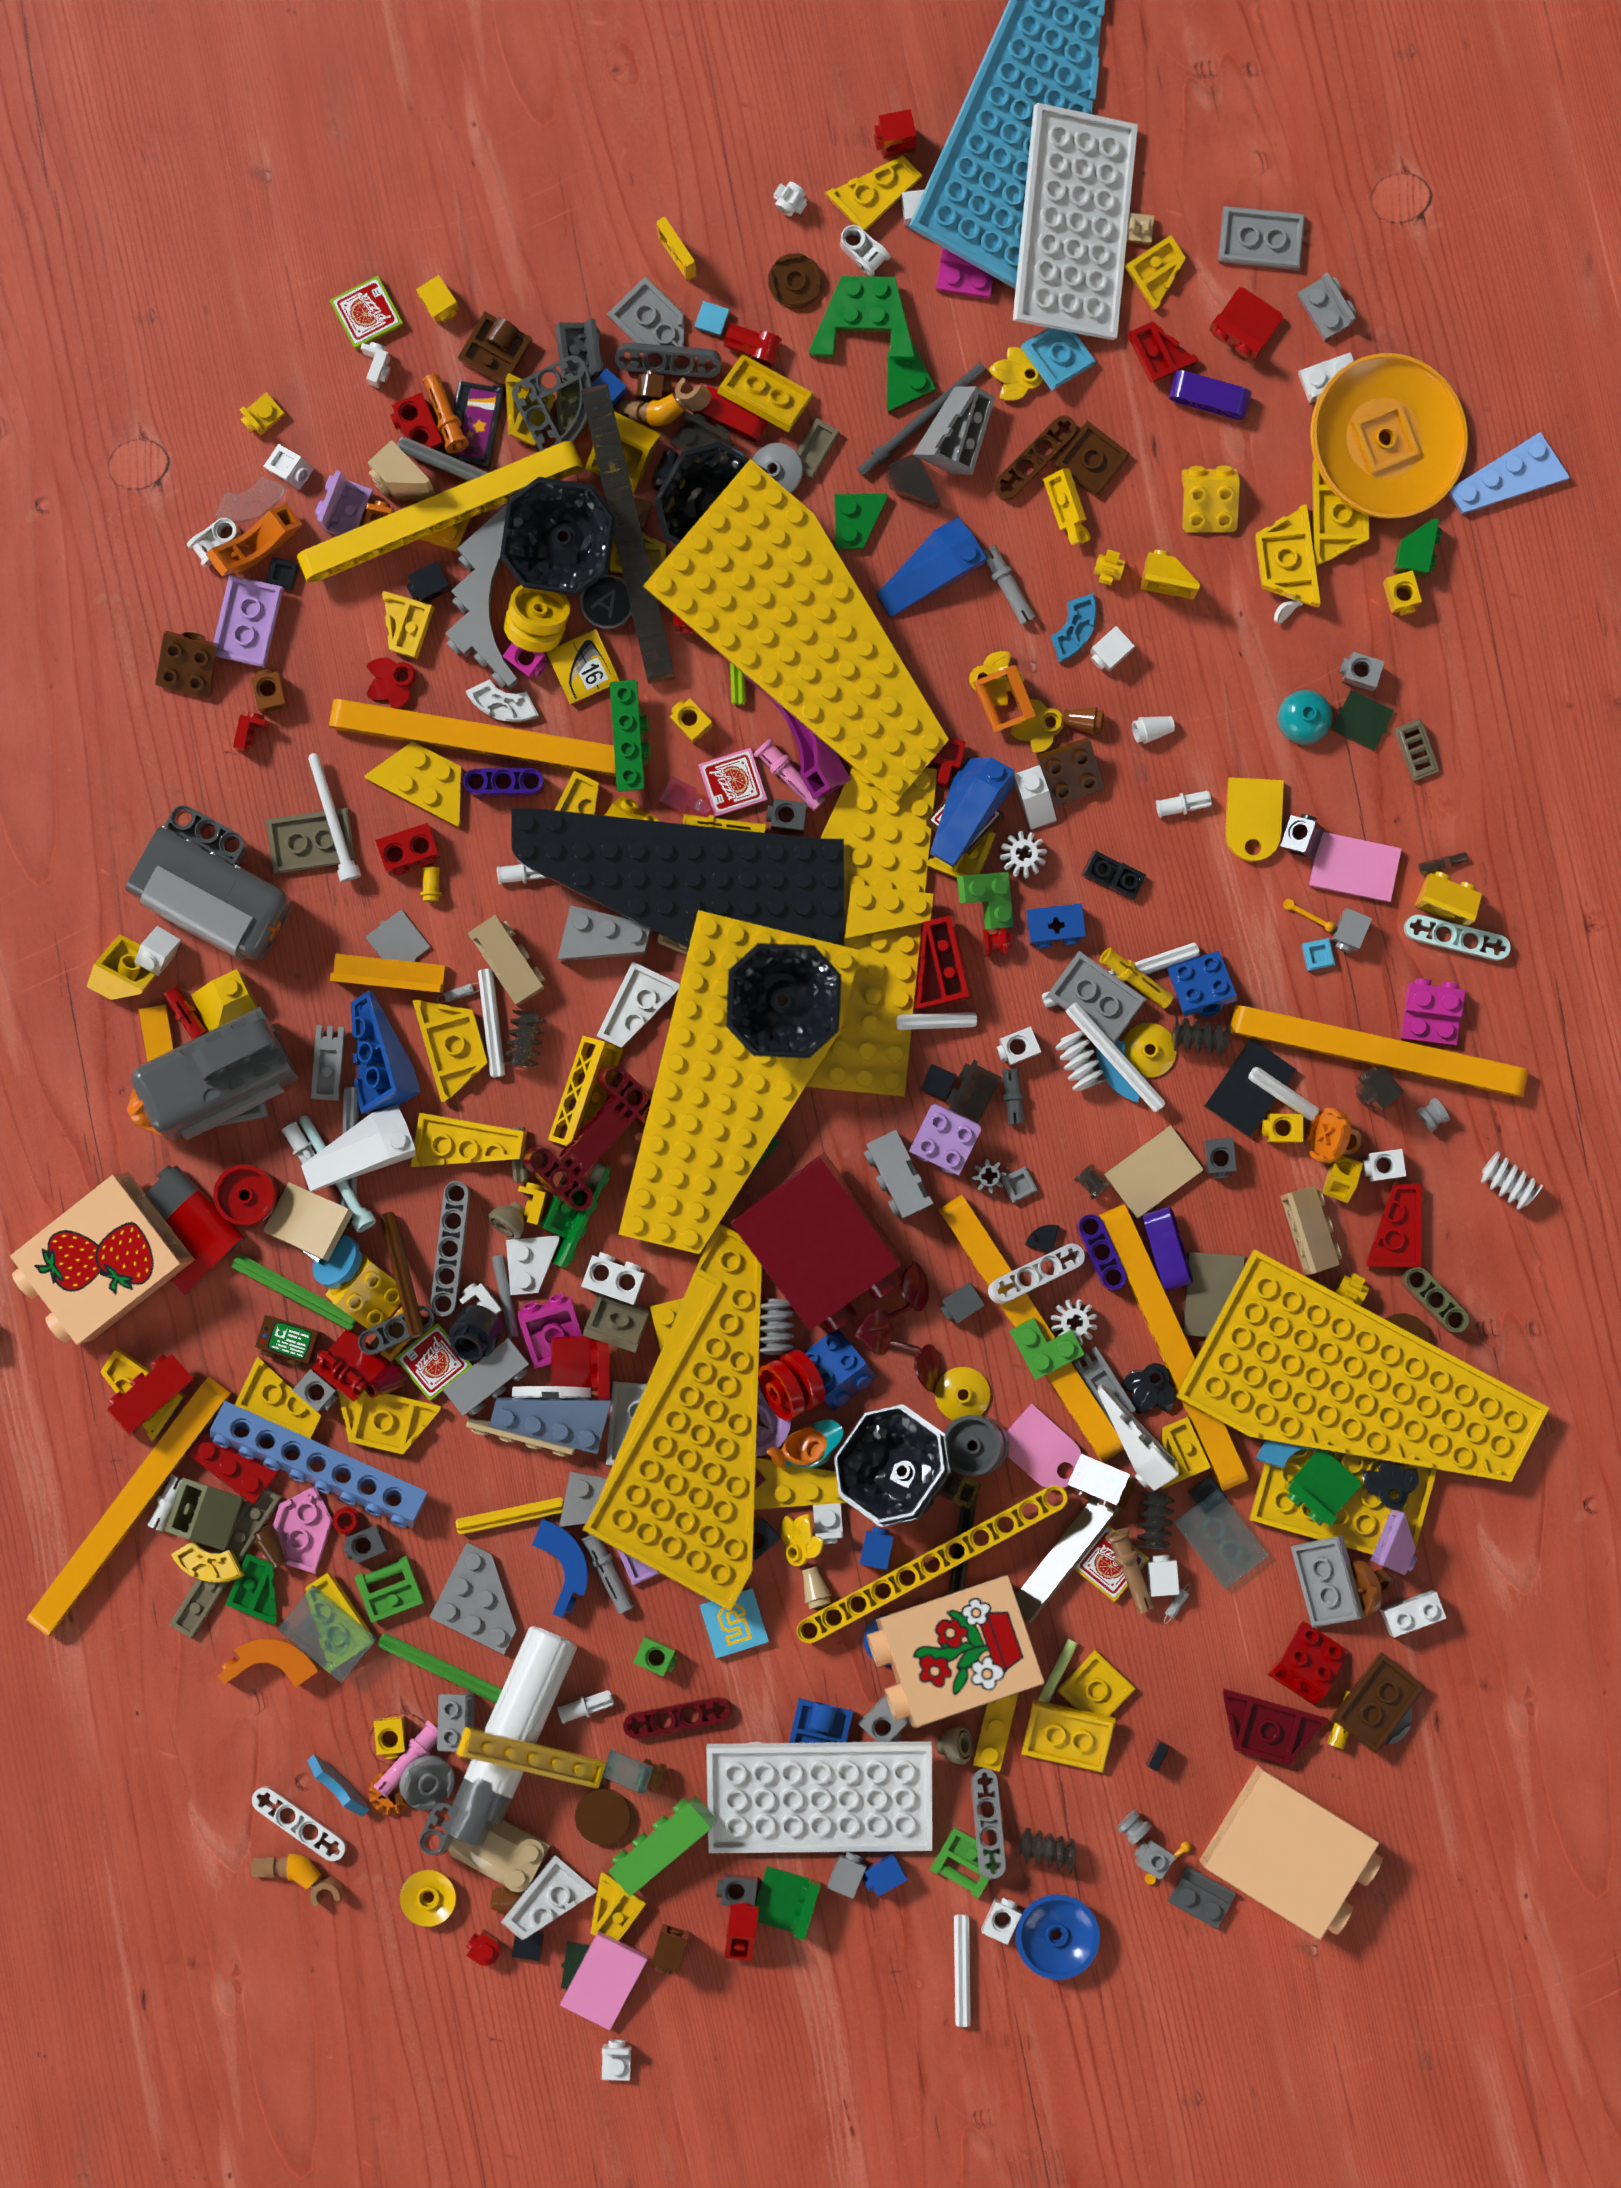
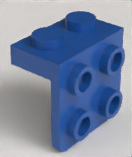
M840 1329L832 1333L829 1332L804 1352L812 1360L821 1376L825 1389V1402L833 1411L847 1404L851 1397L860 1390L866 1389L877 1378Z

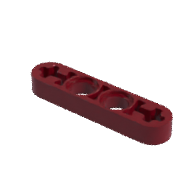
M715 1696L633 1712L625 1718L623 1729L628 1737L643 1738L720 1723L728 1718L730 1704L725 1698ZM714 1702H719L720 1706L726 1707V1710L722 1711L721 1717H717L716 1713H708L707 1717L709 1720L703 1721V1710L700 1704H706L705 1710L713 1708ZM687 1707H694L699 1713L698 1719L693 1723L686 1722L682 1716L683 1710ZM665 1712L670 1715L671 1724L668 1727L661 1728L656 1724L655 1717L658 1713ZM651 1714L653 1731H648V1725L640 1727L639 1733H635L634 1729L628 1728V1725L632 1723V1718H637L638 1722L647 1721L645 1715Z

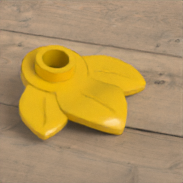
M1009 347L1007 359L999 360L989 368L991 375L1001 383H1004L999 398L1005 401L1023 398L1028 389L1037 388L1043 380L1023 350L1018 347ZM1026 371H1033L1035 377L1028 379L1025 376Z
M998 651L988 655L983 665L977 666L971 671L969 676L970 686L976 691L973 682L978 680L979 675L985 674L988 676L1009 667L1010 653ZM1018 671L1022 682H1024V677H1023L1022 674ZM1005 675L985 683L995 706H1005L1008 704L1007 692L1011 691Z
M1029 699L1036 716L1015 724L1010 733L1020 741H1031L1032 752L1039 753L1047 750L1052 745L1054 735H1057L1063 729V715L1056 709H1047L1039 700ZM1053 718L1056 724L1053 727H1048L1045 724V720Z
M805 1514L795 1520L790 1516L783 1518L780 1533L786 1545L785 1554L788 1562L793 1566H802L810 1558L819 1556L823 1549L824 1540L818 1536H813L811 1515Z

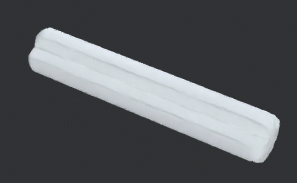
M975 1012L901 1014L897 1016L896 1022L899 1030L968 1028L977 1025V1015Z
M1254 1067L1249 1073V1080L1297 1113L1303 1114V1117L1313 1121L1319 1113V1108L1261 1068Z

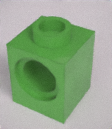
M645 1635L633 1663L664 1676L666 1671L672 1672L678 1657L673 1655L676 1650L675 1648ZM658 1649L664 1653L665 1660L663 1663L654 1664L650 1661L649 1654L652 1650Z

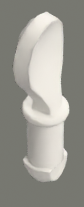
M1293 599L1292 601L1282 603L1275 612L1274 621L1279 624L1283 623L1303 603Z

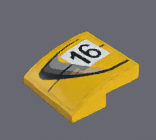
M596 629L560 644L550 651H546L570 704L610 687L611 682L619 681Z

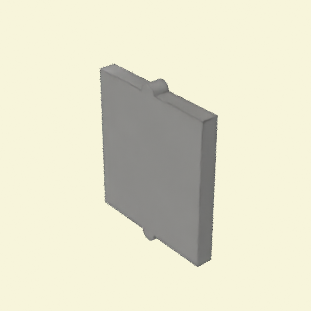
M399 910L388 920L381 921V925L365 937L382 959L416 962L415 959L431 948L402 910Z

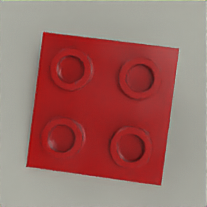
M346 1329L327 1351L323 1349L317 1355L318 1361L311 1369L354 1402L363 1393L366 1384L378 1375L390 1361L380 1353L371 1355L362 1352L358 1344L359 1337ZM365 1343L368 1349L375 1350L367 1343Z

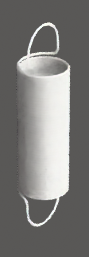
M470 983L444 992L442 995L445 996L448 1003L472 995L475 992L472 987L473 984Z
M1180 1588L1179 1594L1175 1596L1165 1612L1166 1616L1176 1617L1189 1596L1188 1591Z

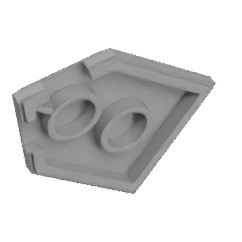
M646 276L607 313V316L634 343L684 347V314Z

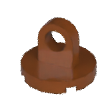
M1351 1562L1364 1617L1374 1614L1381 1606L1382 1594L1392 1586L1393 1577L1385 1569L1373 1571L1365 1562Z

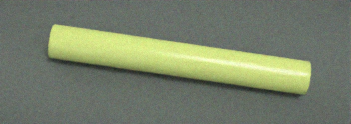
M1068 1638L1038 1701L1050 1702L1078 1645L1077 1642Z

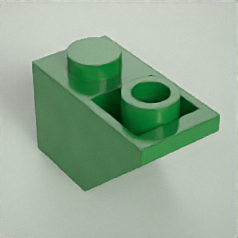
M1433 518L1400 541L1397 546L1393 572L1405 573L1413 570L1414 576L1425 578L1429 570L1434 571L1437 555L1433 554L1434 544H1439L1442 528H1438L1439 519Z

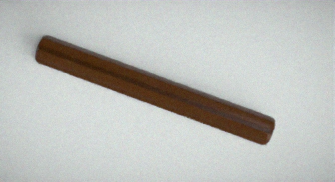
M387 1212L380 1216L408 1334L411 1338L421 1337L425 1331L397 1218L393 1212Z

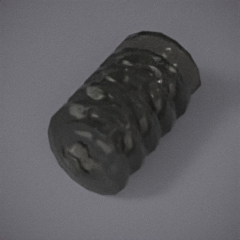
M513 1010V1013L520 1017L511 1019V1024L518 1028L509 1030V1034L516 1039L507 1041V1045L514 1050L505 1052V1056L512 1059V1061L505 1062L504 1065L524 1069L538 1067L539 1063L532 1060V1057L541 1055V1052L535 1050L534 1046L542 1045L543 1042L537 1039L536 1035L544 1034V1030L537 1026L538 1024L546 1023V1020L537 1013Z
M1175 1016L1171 1038L1174 1051H1177L1180 1045L1183 1044L1185 1053H1188L1190 1048L1194 1046L1196 1055H1199L1202 1048H1205L1208 1057H1210L1213 1050H1216L1217 1057L1221 1058L1224 1051H1227L1231 1025H1227L1224 1032L1221 1023H1217L1212 1030L1210 1021H1206L1201 1028L1198 1019L1190 1026L1189 1019L1184 1018L1179 1025L1178 1017Z
M1140 1491V1494L1148 1497V1499L1139 1502V1505L1147 1508V1511L1138 1513V1516L1146 1519V1522L1139 1523L1137 1526L1145 1530V1533L1137 1535V1539L1144 1541V1544L1136 1547L1150 1549L1170 1548L1172 1544L1164 1540V1538L1172 1536V1532L1165 1529V1527L1173 1525V1521L1166 1518V1516L1174 1514V1510L1167 1507V1504L1174 1503L1175 1499L1168 1496V1493Z
M1027 1827L1019 1840L1016 1861L1021 1854L1024 1855L1025 1864H1028L1031 1858L1034 1857L1037 1867H1039L1042 1860H1046V1869H1050L1052 1864L1056 1863L1057 1872H1061L1064 1865H1066L1068 1874L1071 1875L1077 1853L1075 1840L1070 1838L1065 1844L1064 1837L1060 1835L1054 1842L1052 1833H1048L1043 1839L1041 1830H1037L1032 1837L1031 1828Z

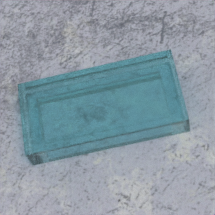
M610 1749L603 1777L631 1790L645 1794L653 1766Z

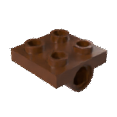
M484 311L457 358L458 361L506 387L507 374L513 375L533 340L532 337L519 331L509 321L501 317L496 318Z
M165 631L163 633L155 685L209 698L212 691L219 644L206 641L205 636L198 633L184 632L178 634Z
M1088 737L1036 756L1049 789L1053 807L1104 789L1091 741Z

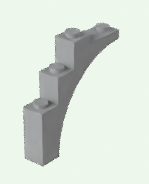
M505 505L457 548L461 555L458 558L460 563L468 571L472 568L474 571L451 590L455 597L452 602L462 613L466 610L468 613L445 634L449 639L446 644L456 655L461 652L465 657H468L475 651L476 653L473 657L483 668L488 665L494 671L491 676L501 688L506 685L512 690L519 682L504 662L497 648L491 620L493 586L503 562L500 552L507 505Z

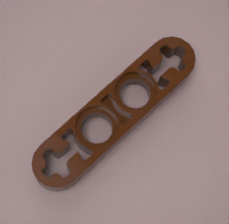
M1059 416L997 478L994 491L998 498L1007 501L1016 497L1073 439L1076 432V423L1071 417ZM1058 424L1062 426L1068 424L1070 434L1062 433L1057 439L1061 444L1057 445L1053 437L1059 431ZM1043 441L1050 443L1053 449L1046 456L1039 454L1037 451V445ZM1022 461L1031 462L1034 468L1032 473L1028 475L1021 474L1018 470L1019 463ZM1013 471L1016 478L1023 482L1020 484L1016 480L1012 484L1011 489L1013 492L1011 493L1009 491L1001 492V482L1007 484L1013 478V475L1009 474Z

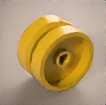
M520 585L515 588L511 595L509 609L504 620V631L512 643L526 651L538 653L550 651L557 647L563 638L565 625L570 614V603L563 593L524 588Z

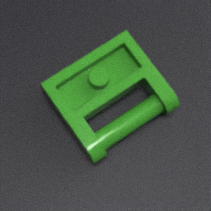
M407 1555L399 1558L398 1562L365 1575L363 1573L355 1575V1581L371 1623L424 1603ZM403 1572L406 1580L370 1593L368 1585Z
M954 1826L929 1871L936 1875L938 1873L971 1891L970 1895L978 1899L989 1879L981 1875L976 1882L944 1863L947 1857H950L981 1875L978 1867L976 1839ZM996 1850L990 1852L983 1851L984 1856L990 1855V1863L986 1864L985 1868L990 1869L991 1874L994 1873L998 1864L993 1862V1854H998Z

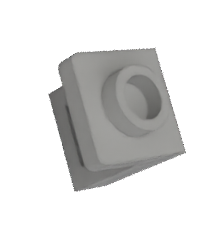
M1150 1837L1147 1842L1142 1841L1134 1853L1137 1857L1135 1860L1137 1866L1159 1880L1164 1877L1175 1859L1172 1853L1162 1848L1158 1842Z

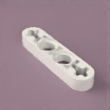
M1067 1244L1007 1273L989 1285V1297L995 1303L1003 1304L1082 1265L1085 1260L1084 1250L1077 1244ZM1068 1254H1075L1076 1258L1061 1264L1060 1259ZM1043 1261H1049L1053 1264V1275H1047L1043 1272ZM1021 1272H1026L1030 1275V1286H1024L1020 1283L1019 1275ZM1012 1283L1014 1288L1004 1294H998L997 1289Z
M263 1786L254 1792L252 1804L258 1812L328 1861H336L345 1854L347 1845L339 1834L277 1790L269 1786ZM269 1793L271 1795L269 1800L275 1805L279 1800L283 1802L277 1808L275 1815L270 1813L274 1809L270 1804L264 1806L259 1804L261 1802V1798L258 1797L259 1794ZM282 1809H293L296 1814L294 1822L285 1823L281 1820L280 1813ZM313 1824L317 1827L318 1836L315 1839H307L304 1836L303 1828L305 1825ZM324 1832L329 1835L324 1840L331 1844L334 1841L339 1843L337 1848L340 1850V1853L334 1852L331 1855L328 1853L329 1847L326 1844L322 1843L320 1847L316 1845Z

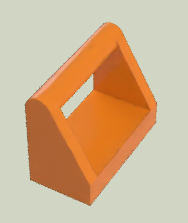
M1016 665L973 682L993 733L1036 716ZM1005 675L1021 716L1001 723L985 683Z

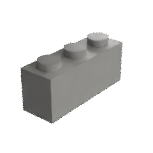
M508 1338L497 1346L490 1356L483 1357L445 1387L443 1391L463 1416L470 1413L473 1417L485 1407L482 1402L488 1397L492 1396L493 1399H496L507 1390L504 1386L511 1379L517 1382L529 1372L526 1368L531 1363L513 1340Z

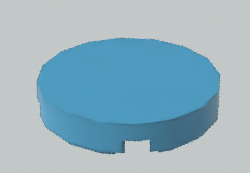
M344 1235L336 1245L328 1262L325 1261L321 1265L314 1260L312 1267L316 1281L327 1288L341 1287L339 1284L344 1281L349 1282L358 1271L362 1260L359 1243Z

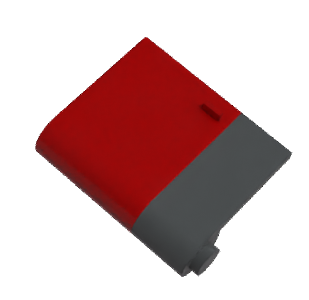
M168 1165L157 1175L159 1181L146 1193V1196L195 1259L170 1279L186 1295L223 1257L235 1250L245 1237L231 1222L225 1220L220 1215L215 1205L178 1165L173 1168Z

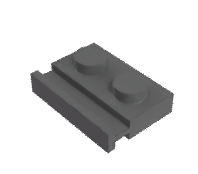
M1186 1865L1183 1874L1177 1881L1167 1901L1218 1929L1237 1893Z

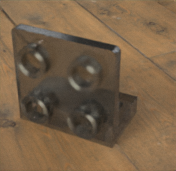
M973 1060L971 1065L965 1063L957 1079L962 1081L958 1090L952 1089L945 1104L950 1106V1111L979 1124L1002 1077L978 1066V1061Z

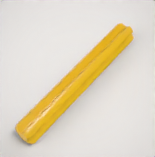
M562 1497L459 1518L456 1520L457 1532L459 1535L562 1514L564 1501Z

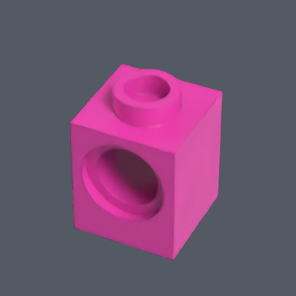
M514 643L510 645L502 656L506 663L529 680L534 675L539 677L547 666L545 663L547 658L543 652L526 651L517 647ZM524 653L534 655V661L530 665H522L519 662L520 657Z

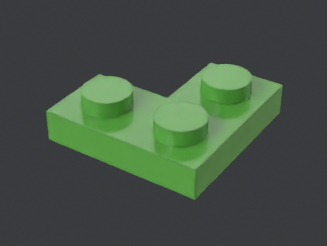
M1009 872L957 876L959 903L982 902L985 929L1014 927Z
M1034 1318L1009 1330L1035 1380L1085 1355L1072 1329L1048 1342Z

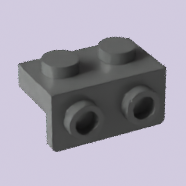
M588 319L584 323L556 324L555 332L559 361L567 356L576 355L585 361L591 379L601 373L603 356L599 350L600 331L596 327V320ZM570 360V366L561 371L562 379H566L564 375L573 372L575 376L578 375L577 369L581 367L580 363H574Z

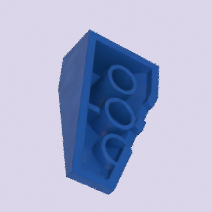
M957 517L935 529L881 588L877 596L891 618L984 566L987 558L974 535L962 520Z
M992 757L967 759L952 780L930 851L932 856L954 868L1014 788L1015 770Z
M368 990L351 1002L352 1035L357 1041V1053L353 1054V1063L358 1065V1079H354V1087L358 1088V1104L361 1114L375 1112L397 1104H404L421 1092L409 1057L373 991Z

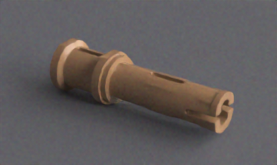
M1121 1528L1107 1534L1105 1538L1106 1541L1111 1543L1115 1554L1114 1562L1122 1568L1137 1612L1144 1613L1148 1609H1153L1154 1604L1136 1561L1138 1559V1551L1134 1550L1128 1536L1130 1530L1128 1528Z

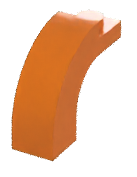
M285 503L269 509L247 532L232 541L211 548L206 556L221 576L230 573L235 576L255 566L279 549L303 524L288 504Z
M264 1637L249 1641L234 1649L240 1660L237 1661L233 1657L222 1665L221 1668L224 1671L218 1677L225 1685L251 1665L270 1663L284 1671L296 1688L320 1671L321 1667L312 1655L300 1645L283 1638Z

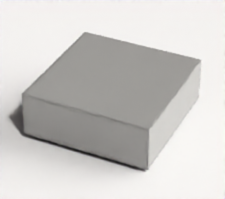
M1026 1166L1000 1178L1012 1203L1038 1191Z

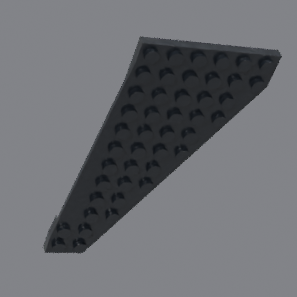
M511 808V848L515 858L523 866L688 949L698 910L844 946V839H816L557 810Z

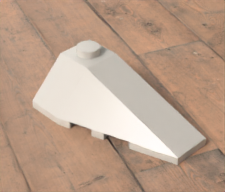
M397 1104L369 1114L302 1164L301 1167L309 1190L312 1192L416 1157V1149Z
M1101 1383L1098 1386L1097 1392L1131 1464L1137 1472L1135 1477L1145 1488L1150 1486L1155 1491L1179 1474V1463L1107 1387Z

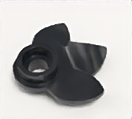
M1151 1363L1144 1370H1133L1123 1381L1122 1387L1125 1390L1134 1392L1132 1404L1137 1414L1146 1413L1153 1409L1155 1405L1168 1413L1175 1403V1389L1169 1383L1170 1373L1163 1364ZM1151 1374H1159L1161 1380L1157 1382L1153 1381L1151 1379Z
M1382 1460L1379 1472L1366 1470L1362 1474L1363 1483L1368 1493L1380 1497L1381 1503L1391 1510L1402 1508L1407 1502L1408 1494L1417 1488L1419 1482L1417 1469L1404 1470L1401 1463ZM1389 1492H1398L1399 1498L1391 1499Z

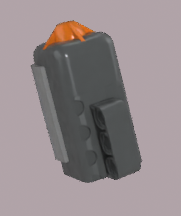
M260 1006L136 1068L131 1076L133 1089L127 1111L137 1127L160 1135L167 1140H177L182 1137L189 1140L283 1093L284 1086L300 1078L271 1019Z

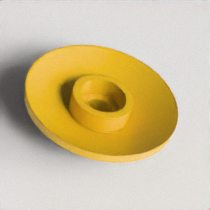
M1155 1023L1137 1025L1126 1034L1123 1040L1125 1042V1055L1139 1073L1145 1075V1078H1154L1164 1074L1175 1061L1177 1053L1175 1040L1172 1034L1161 1025ZM1146 1045L1154 1046V1054L1148 1055L1145 1052Z
M953 1368L944 1373L937 1383L935 1389L936 1404L942 1414L953 1421L966 1415L981 1416L987 1409L990 1401L988 1382L981 1373L972 1368ZM961 1389H965L968 1392V1398L965 1400L958 1398V1392Z
M422 1870L414 1873L406 1880L400 1892V1905L405 1916L411 1922L424 1927L436 1926L444 1922L453 1912L456 1903V1892L452 1882L444 1874L435 1870ZM424 1893H433L434 1900L431 1902L426 1901Z

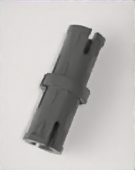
M1019 1068L1001 1070L1005 1095L1002 1096L1003 1101H1006L1008 1125L1024 1124L1026 1122L1022 1099L1025 1097L1024 1093H1021Z

